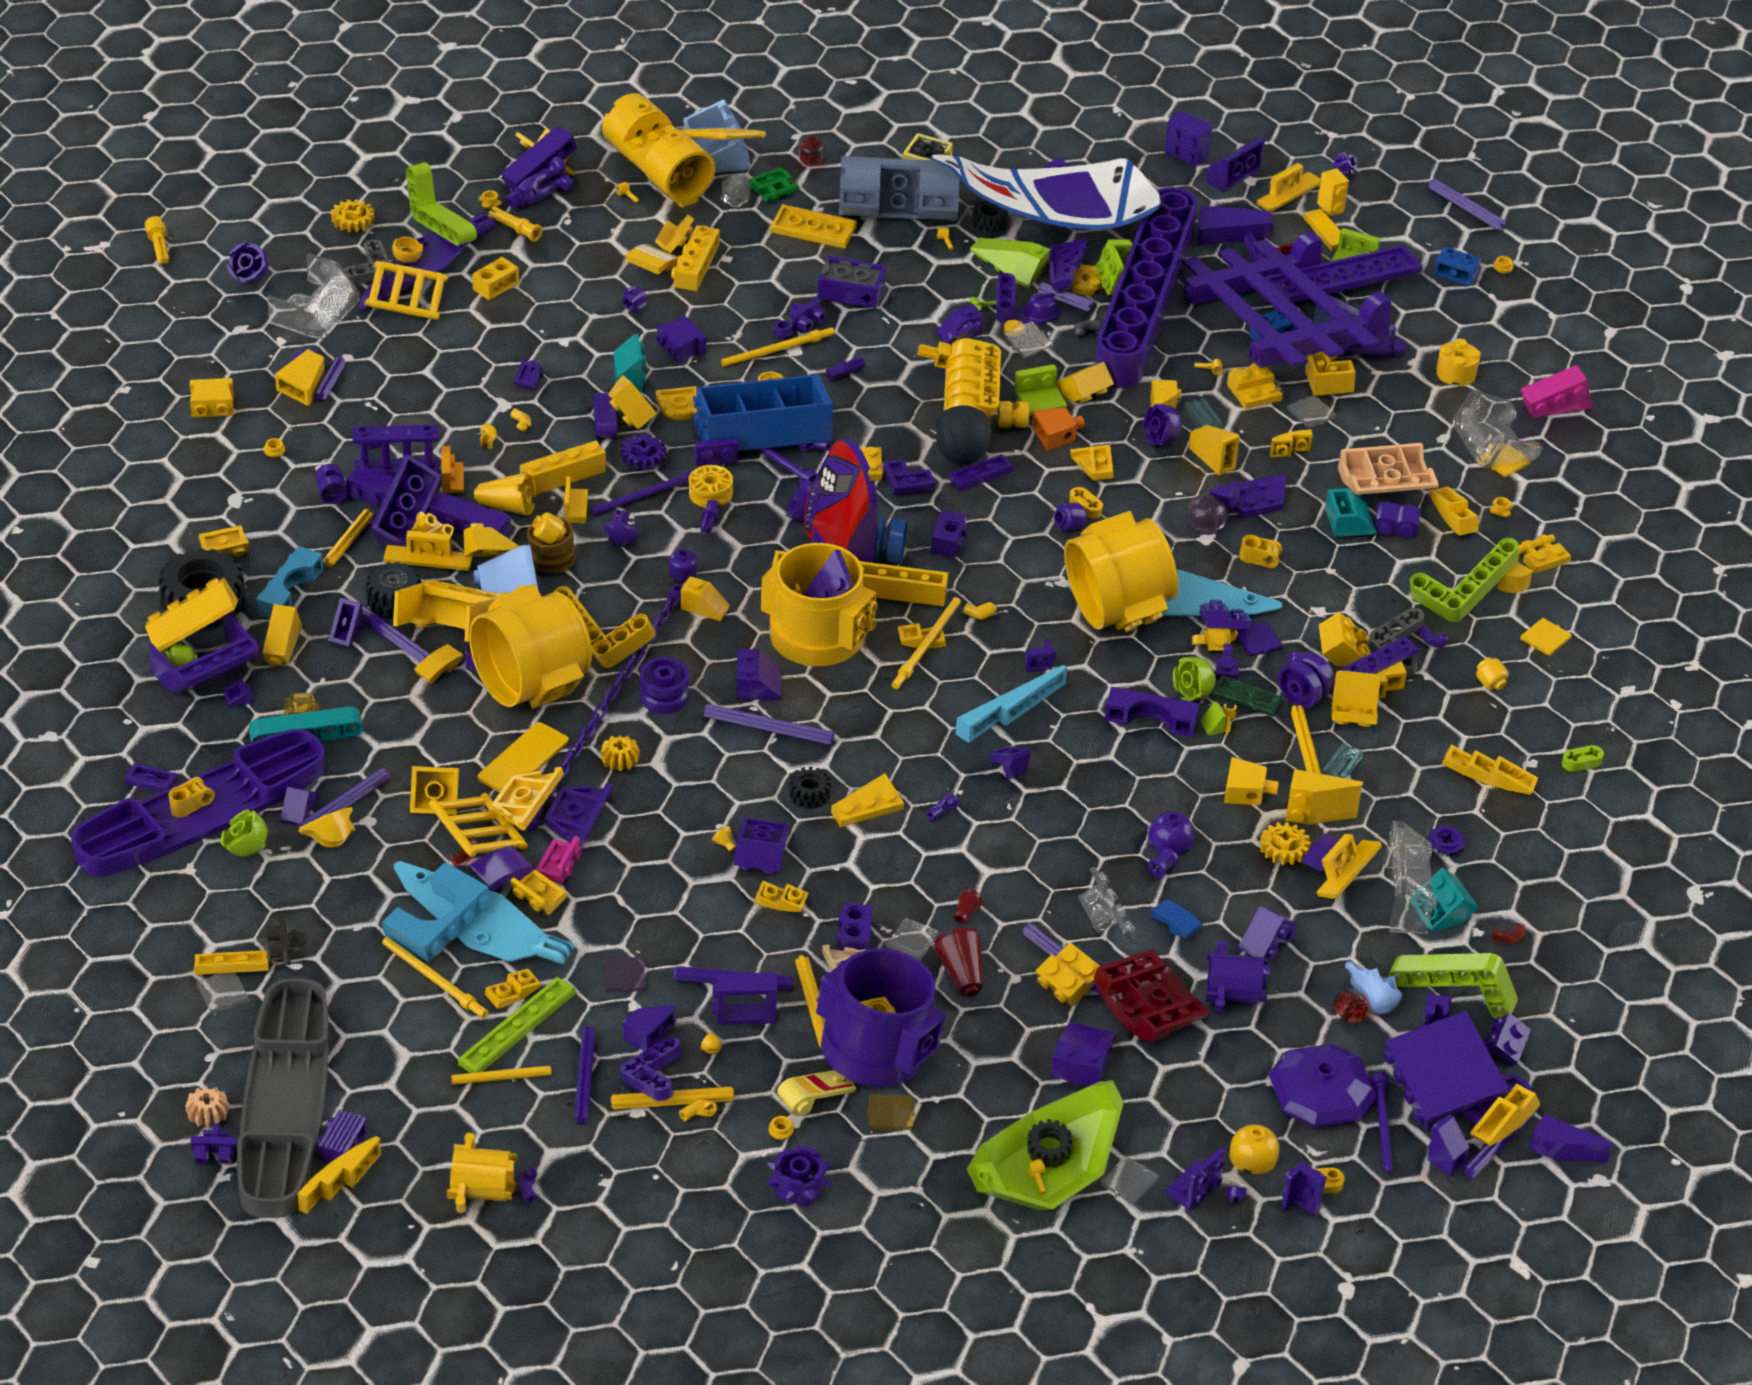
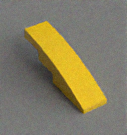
M1452 744L1448 748L1442 762L1443 765L1485 784L1529 795L1532 794L1538 777L1501 756H1498L1494 761L1476 750L1470 755Z
M375 1136L353 1147L317 1173L297 1193L299 1210L308 1214L321 1197L331 1201L344 1184L353 1188L381 1155L380 1138Z

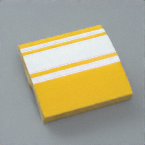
M649 244L639 245L630 250L625 256V261L658 275L665 269L671 271L677 265L678 260L677 256Z

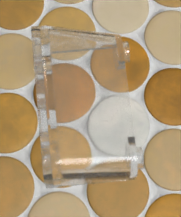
M1472 389L1454 416L1453 426L1480 466L1491 468L1530 462L1535 460L1543 450L1537 441H1521L1515 435L1510 424L1516 417V411L1509 400Z

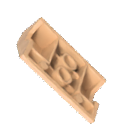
M1422 443L1341 449L1338 470L1343 483L1356 495L1439 487L1433 469H1427Z

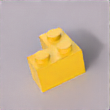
M1323 352L1306 356L1305 373L1314 396L1354 392L1356 372L1351 360L1331 362L1330 358Z

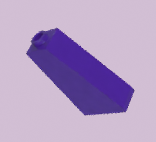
M1200 206L1198 224L1199 245L1243 241L1244 235H1249L1250 233L1255 236L1256 240L1269 239V231L1274 229V219H1271V211Z

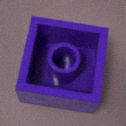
M1179 111L1168 120L1165 153L1197 167L1209 157L1213 125L1183 111Z

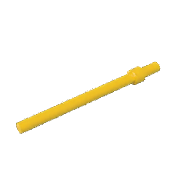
M833 327L821 331H810L809 334L721 359V365L726 367L805 343L820 342L823 338L835 335Z
M953 598L908 662L900 667L897 677L891 684L894 689H899L903 682L913 674V668L960 605L961 600L959 598Z
M390 937L384 938L382 942L384 946L457 999L463 1008L467 1011H473L482 1019L487 1017L488 1010L478 1004L476 998L469 993L465 994Z

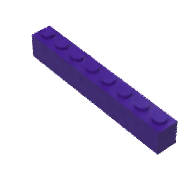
M358 465L346 478L347 496L381 507L395 476ZM436 490L424 513L433 514L438 522L443 525L448 523L454 527L453 532L464 535V530L475 523L484 524V527H492L505 537L511 532L510 515Z

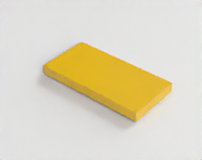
M782 205L770 226V232L845 249L857 227V221Z

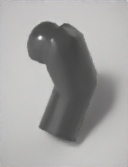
M1085 320L1075 324V335L1083 337L1086 331L1100 330V321Z

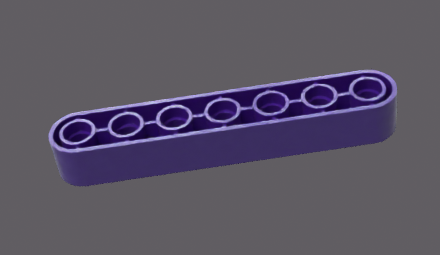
M1178 187L1158 189L1157 192L1160 197L1159 208L1152 214L1142 218L1097 338L1095 364L1105 362L1114 383L1109 387H1132L1138 384L1144 375L1183 266L1182 260L1186 258L1194 235L1197 199L1191 192Z

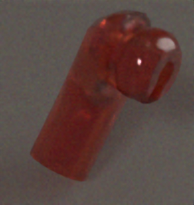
M1515 923L1513 930L1508 932L1494 928L1491 940L1513 944L1525 937L1526 927L1523 924Z

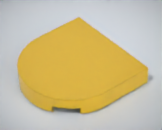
M697 386L657 390L656 399L660 412L673 420L693 418V414H697L696 408L693 405V396H696Z

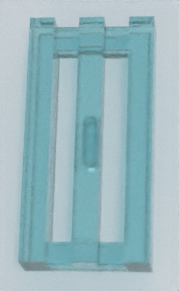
M1204 398L1200 399V402L1193 400L1192 404L1185 402V409L1199 428L1206 426L1204 421L1209 426L1222 428L1221 420Z
M1343 743L1325 766L1322 774L1347 779L1361 760L1363 751L1354 752L1355 748L1350 747L1347 749V745ZM1343 754H1345L1341 761L1338 763V765L1335 767V769L1332 771V773H1330L1334 766L1337 764V762L1340 760V758L1343 756ZM1352 757L1353 759L1342 772V774L1340 776H1337V774L1340 772V770H1342V768L1345 766L1349 758Z

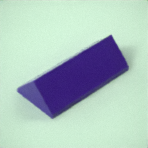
M405 454L371 526L377 541L382 544L407 547V532L412 530L416 522L417 513L420 511L425 513L442 477L408 454Z

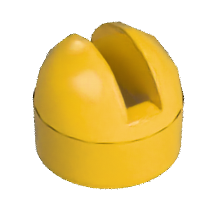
M712 1032L701 1043V1049L709 1054L718 1053L722 1046L721 1039Z

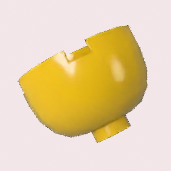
M1256 1124L1246 1125L1233 1136L1229 1157L1232 1164L1241 1171L1246 1169L1252 1171L1251 1174H1264L1276 1166L1279 1158V1142L1269 1128Z

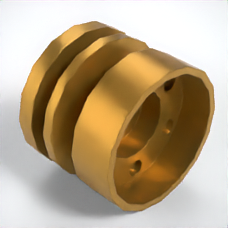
M561 517L558 518L564 521L566 532L559 543L547 544L534 536L532 524L528 528V544L531 548L534 568L539 572L545 574L562 573L570 569L575 563L576 552L573 528L571 523Z

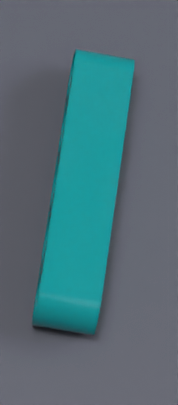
M342 707L256 719L249 724L251 743L291 729L306 730L315 735L319 741L358 736L363 732V723L358 708Z

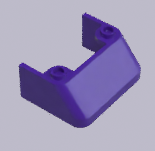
M227 613L223 616L225 639L230 643L229 645L175 668L153 644H150L148 647L151 672L168 691L174 694H182L251 661L259 652L257 641L230 613Z

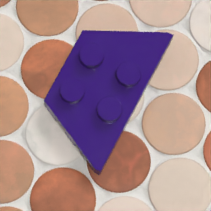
M1281 474L1238 483L1240 496L1233 510L1243 518L1283 510L1286 475Z
M607 783L605 788L591 789V785L561 787L545 816V825L569 843H571L574 836L580 837V846L583 847L612 792V784Z

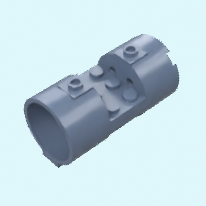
M841 156L839 215L957 220L960 178L953 170L935 160ZM945 161L946 163H949L954 167L959 168L958 165L954 162Z

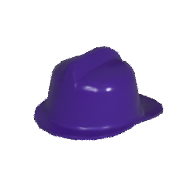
M1033 294L1028 304L1021 306L1015 311V320L1022 322L1025 326H1033L1057 318L1060 315V310L1056 306L1054 294Z

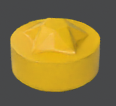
M1009 320L1004 324V334L1010 338H1019L1024 334V324L1018 320Z

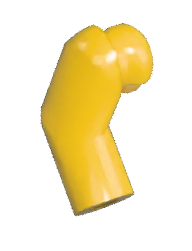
M516 408L512 410L510 416L519 422L517 428L522 432H526L527 428L531 427V418Z

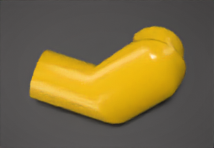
M991 602L984 603L978 607L967 603L963 613L979 620H984L993 616L997 611V607Z
M697 1099L680 1110L679 1116L683 1121H688L695 1115L710 1117L715 1114L717 1105L712 1100Z

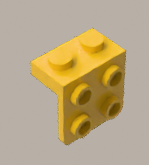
M1337 671L1331 708L1332 720L1343 725L1349 724V722L1358 723L1359 726L1370 727L1371 724L1377 725L1380 676L1371 673Z

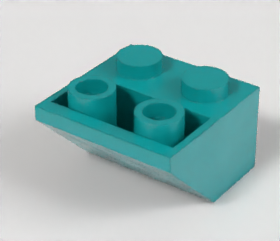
M634 334L613 352V368L615 382L624 375L639 392H642V384H646V374L644 368H646V357L644 355L643 342H639V335Z
M1349 488L1328 490L1325 510L1334 537L1376 534V528L1365 501Z
M1444 868L1435 873L1409 898L1432 932L1463 924L1479 909L1458 877Z

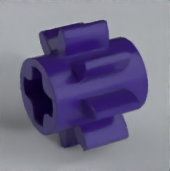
M1343 152L1334 159L1333 168L1339 169L1345 177L1353 175V171L1356 170L1357 161L1353 155H1346Z
M633 285L622 292L624 295L622 303L626 309H633L636 312L646 306L644 301L647 295L642 288H636Z

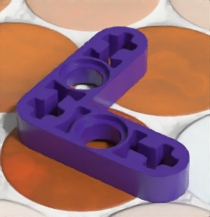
M666 1038L622 1064L620 1067L622 1080L656 1101H664L671 1098L674 1094L671 1080L656 1071L682 1055L680 1040L677 1038Z

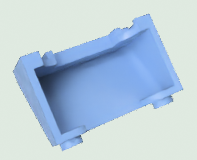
M724 99L684 118L685 127L682 128L741 129ZM692 138L713 158L715 173L738 172L751 168L744 139L717 140Z
M530 545L516 547L478 565L477 570H473L474 583H478L481 590L498 594L507 592L508 594L521 585H526L527 587L535 584L537 587Z

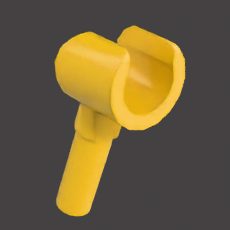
M627 182L617 184L619 189H616V193L618 196L626 194L635 203H639L640 200L630 191Z
M939 227L937 239H944L949 250L952 251L954 247L949 238V229L947 227Z
M1219 359L1213 360L1212 363L1194 364L1195 368L1212 369L1214 375H1221L1223 373L1222 361Z
M1226 704L1223 706V711L1226 715V733H1230L1231 722L1236 717V705H1234L1233 709H1228Z
M1037 1159L1030 1163L1027 1173L1031 1178L1034 1177L1040 1194H1045L1046 1190L1040 1175L1045 1172V1166L1041 1159Z

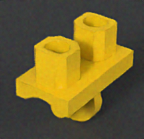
M420 511L417 513L416 522L411 531L449 534L452 536L454 527L448 523L443 525L437 521L436 516L433 514H424Z

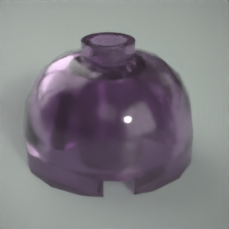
M1198 495L1187 505L1185 523L1189 529L1191 527L1197 529L1199 534H1217L1221 532V528L1227 526V507L1223 500L1214 495Z

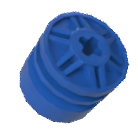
M880 517L879 526L876 525L875 561H879L882 552H886L888 563L902 564L906 543L907 519L892 518L890 527H886L885 517Z

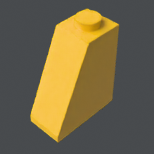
M307 349L275 373L276 390L307 406L311 405L315 392L325 374L324 357Z
M1206 425L1190 432L1189 449L1213 471L1221 475L1236 469L1240 436L1233 432Z
M273 605L262 652L265 661L271 665L280 666L281 664L288 665L302 628L296 607Z

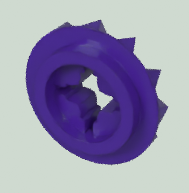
M1449 826L1434 828L1428 838L1431 849H1437L1438 854L1444 852L1447 856L1450 853L1457 855L1459 851H1463L1466 842L1462 832Z

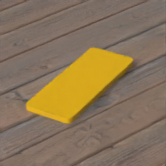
M537 722L477 775V780L500 793L512 776L538 771L569 743V738L553 728Z

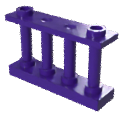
M439 425L352 427L353 444L360 445V459L354 460V469L358 465H362L395 476L405 454L412 457L411 442H424L425 458L414 459L440 474V458H433V442H439ZM403 442V458L390 459V443ZM368 443H381L382 459H369Z

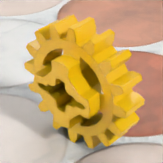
M348 199L345 203L341 201L340 206L334 205V209L331 210V220L335 228L340 227L341 231L348 229V232L352 230L359 232L360 229L366 230V226H372V222H374V208H371V204L366 205L365 201L358 202V199H355L354 202H351Z
M1277 822L1276 827L1268 825V830H1263L1260 837V851L1266 852L1265 858L1272 857L1273 863L1278 860L1281 861L1282 865H1285V862L1294 865V860L1301 863L1302 858L1310 849V836L1304 835V829L1297 830L1298 825L1296 824L1290 827L1288 822L1285 823V826H1281Z

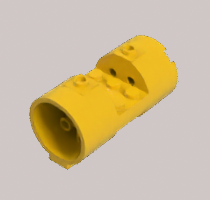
M632 93L613 103L615 106L609 114H605L603 119L602 132L605 139L624 157L641 169L652 183L683 208L698 202V197L706 191L715 174L713 158L690 136L679 132L672 125L668 116L648 98L639 93Z

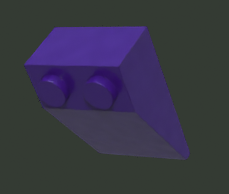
M744 817L737 837L734 865L744 870L762 869L763 872L769 874L780 872L789 824Z
M1069 1022L1058 1041L1053 1055L1051 1077L1086 1086L1101 1082L1116 1033Z

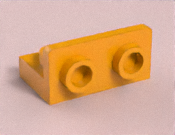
M442 446V493H463L464 463L455 462V454H450V446Z

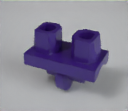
M815 298L806 305L795 303L791 306L789 316L793 321L792 331L796 333L801 329L807 333L812 329L813 321L818 323L825 321L826 311L820 308L819 300Z
M213 1123L212 1130H203V1136H191L190 1141L195 1163H209V1154L213 1152L219 1153V1163L232 1164L235 1153H237V1137H229V1130H220L219 1123Z

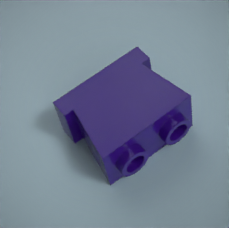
M685 315L679 317L678 321L657 325L656 341L658 345L662 346L678 364L695 354L700 356L706 353L707 337Z

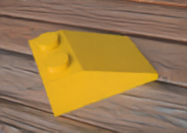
M1295 769L1285 821L1311 825L1357 818L1363 782Z

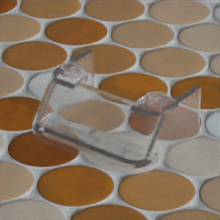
M308 253V281L320 286L310 297L297 293L286 301L269 295L267 297L268 318L270 324L320 339L326 337L358 303L360 297L359 290L339 263Z
M1395 820L1391 822L1384 860V868L1393 869L1395 900L1389 932L1427 934L1432 908H1436L1437 895L1432 892L1429 860L1432 855V844H1428V840L1403 821Z

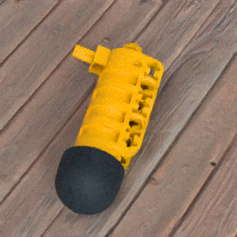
M962 338L953 342L952 345L939 341L937 348L920 344L918 356L935 359L934 366L946 369L944 412L939 416L936 425L937 447L944 457L955 464L974 463L984 456L990 443L991 415L996 414L999 405L1001 350L994 344L970 338Z

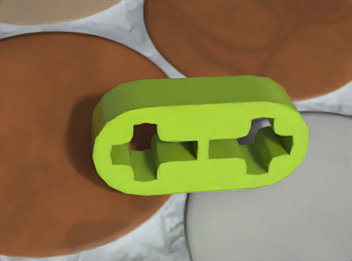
M1594 745L1567 750L1563 755L1562 767L1572 772L1598 767L1602 764L1604 752L1600 747Z

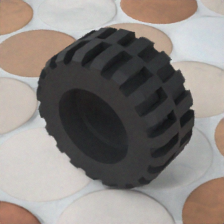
M199 548L197 551H192L191 549L187 550L184 554L179 553L175 555L174 559H170L163 566L158 579L160 602L163 611L168 610L167 606L176 600L182 602L187 599L186 595L195 590V588L206 587L205 584L214 578L218 580L225 578L238 599L235 609L229 612L234 618L235 614L237 615L245 603L244 574L241 565L232 556L229 557L224 552L219 553L215 549L205 550L204 548ZM223 616L205 627L212 628L213 625L220 626L224 624Z

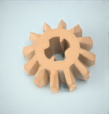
M208 1086L204 1090L196 1088V1092L189 1094L188 1101H186L188 1118L190 1122H195L198 1127L205 1124L209 1128L210 1124L226 1120L229 1102H227L225 1092H219L217 1087L212 1090Z

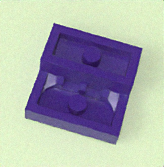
M513 846L494 850L469 865L472 871L493 892L509 879L514 877L520 881L534 870V867Z

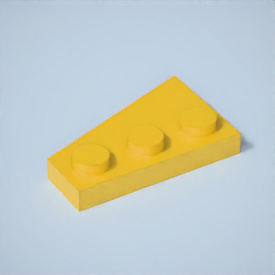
M884 773L831 806V813L839 826L844 827L903 810L904 802Z

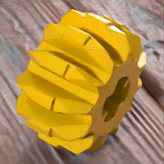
M619 734L617 738L610 736L609 740L604 741L601 750L604 767H610L611 771L619 769L621 772L622 769L630 771L632 766L637 765L640 750L636 740H630L629 736L623 738Z

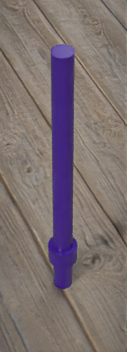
M691 471L683 472L679 477L592 507L591 512L595 516L682 484L688 485Z

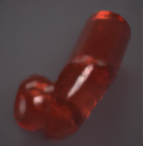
M474 838L468 839L472 845L477 844ZM463 848L460 852L450 855L454 866L474 858L469 857Z

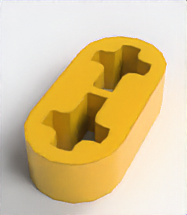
M1075 487L1070 491L1069 502L1081 504L1088 518L1095 519L1102 515L1103 503L1092 493L1082 487Z

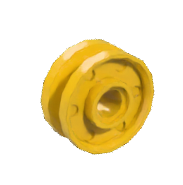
M705 465L693 470L689 475V497L691 501L706 508V503L709 500L718 501L720 507L730 502L733 497V476L730 471L717 465Z

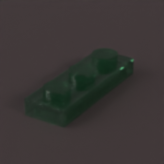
M1223 675L1213 689L1214 696L1273 717L1279 711L1284 699L1282 696Z

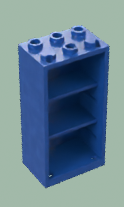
M819 374L696 387L693 405L696 408L697 414H693L694 426H697L698 436H701V441L737 438L739 443L738 451L833 441V404Z

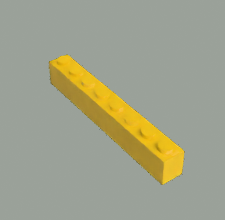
M776 550V551H775V555H774V559H773L772 566H773L786 552H784V551H777V550ZM860 561L863 568V587L875 591L876 598L934 606L945 605L948 585L947 572Z

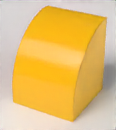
M1517 562L1498 582L1497 589L1507 593L1525 591L1530 587L1533 570Z

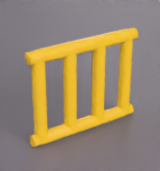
M701 128L678 130L691 138L731 140L765 138L766 136L765 131L747 129Z
M375 261L376 272L369 299L365 300L366 306L429 319H439L437 311L444 282H447L448 275ZM384 270L396 272L389 302L377 300ZM404 274L416 276L409 306L397 304ZM424 278L436 280L430 310L417 308Z
M487 793L481 794L480 797L440 802L433 799L429 802L432 810L471 858L475 857L478 853L492 852L507 846L520 848L522 851L528 848V844L512 823L494 813L492 808L494 801ZM485 805L489 810L449 816L445 811ZM495 819L500 823L497 826L460 830L457 827V824ZM508 834L512 838L511 840L474 845L468 841L471 838Z

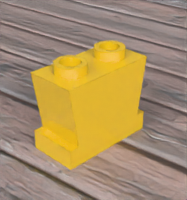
M232 378L190 380L191 417L234 416Z

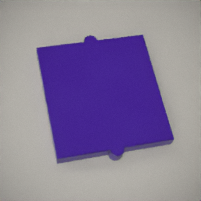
M1267 621L1253 624L1251 629H1236L1238 631L1237 639L1249 657L1268 654V652L1281 650L1283 647Z

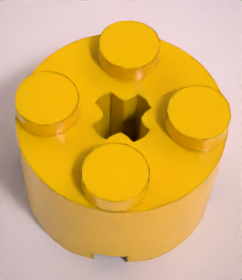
M1456 339L1455 342L1444 344L1440 347L1438 356V378L1452 385V382L1459 383V386L1473 383L1478 371L1480 351L1468 344L1464 339Z

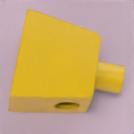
M1232 757L1224 803L1259 805L1262 802L1263 793L1277 795L1279 781L1265 779L1267 772L1265 766Z

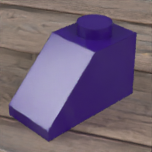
M974 304L958 308L937 329V334L942 341H945L947 339L946 335L955 329L959 331L967 323L972 322L974 324L979 321L981 326L973 337L982 335L983 315Z
M665 1005L638 1008L632 1015H628L623 1022V1040L643 1051L652 1047L676 1024V1006Z

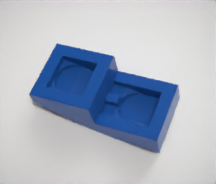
M1165 900L1150 910L1153 919L1168 924L1170 933L1183 938H1188L1203 928L1202 923L1194 915L1170 900Z

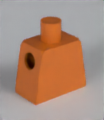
M1066 408L1033 411L1032 428L1046 451L1074 442L1077 429L1084 428L1085 426L1082 416L1072 418Z

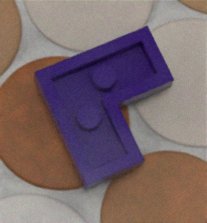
M904 459L883 462V469L894 495L935 489V481L930 469L909 472Z

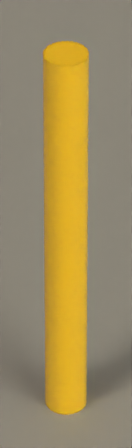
M551 1066L451 1075L452 1085L550 1076Z

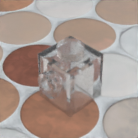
M737 173L723 180L722 200L734 208H738L750 200V181Z

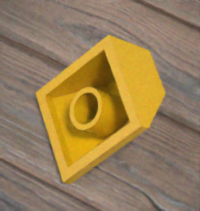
M481 523L471 524V527L464 530V556L497 557L519 547V545L492 527H484V524Z
M412 766L410 813L435 814L429 805L431 800L436 799L437 802L458 799L459 768ZM457 809L445 810L447 814L457 815Z

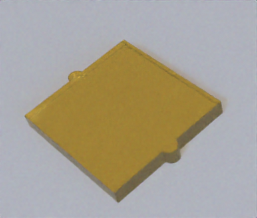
M869 1095V1108L866 1111V1114L869 1115V1129L912 1130V1116L915 1115V1110L912 1109V1096Z

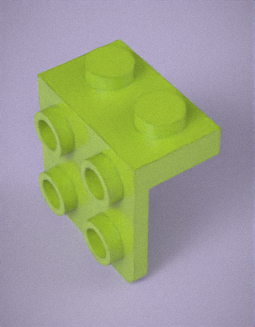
M1342 228L1338 249L1331 261L1378 251L1380 238Z
M1108 239L1105 248L1102 250L1101 258L1096 264V273L1099 275L1107 295H1113L1123 272L1125 261L1132 247L1130 240Z

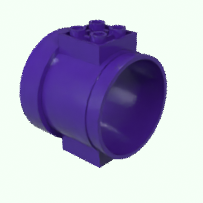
M868 949L850 956L845 961L842 960L835 969L823 975L820 982L822 986L817 997L818 1004L816 1013L825 1019L821 1036V1050L828 1064L839 1074L864 1085L893 1086L914 1077L921 1069L923 1062L938 1050L946 1014L932 1006L936 989L935 981L927 967L916 958L891 949ZM885 996L890 1005L895 1008L896 1013L877 1011L860 1002Z

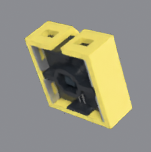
M917 133L903 152L902 159L934 160L932 158L933 155L952 156L953 143Z

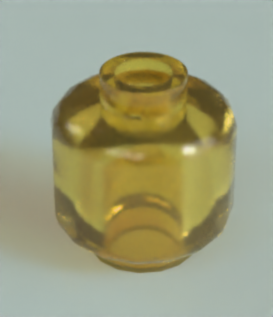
M292 693L284 701V715L319 711V704L310 693Z

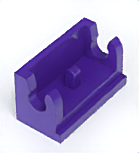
M1427 994L1421 1027L1447 1018L1452 997Z

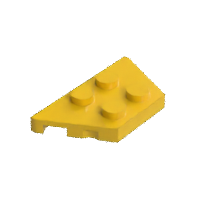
M555 767L554 773L542 775L540 770L529 774L512 776L492 803L494 813L519 829L525 830L564 775L562 767Z

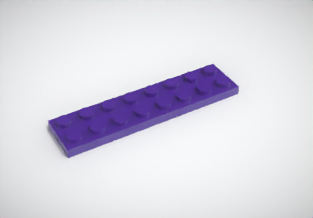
M1399 245L1300 268V270L1325 293L1331 294L1421 273L1423 265L1405 245ZM1282 273L1264 277L1291 303L1310 299Z

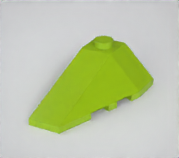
M980 238L970 247V251L980 259L992 263L995 266V270L1013 274L1015 276V283L1029 288L1049 267L1050 249L1033 242Z

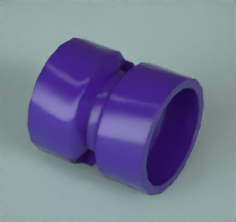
M335 464L321 466L315 474L321 499L328 504L340 503L348 494L342 469Z

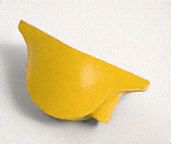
M348 807L324 815L301 826L298 831L303 835L313 838L324 847H339L346 841L348 835L355 831L354 826L349 820L353 808Z

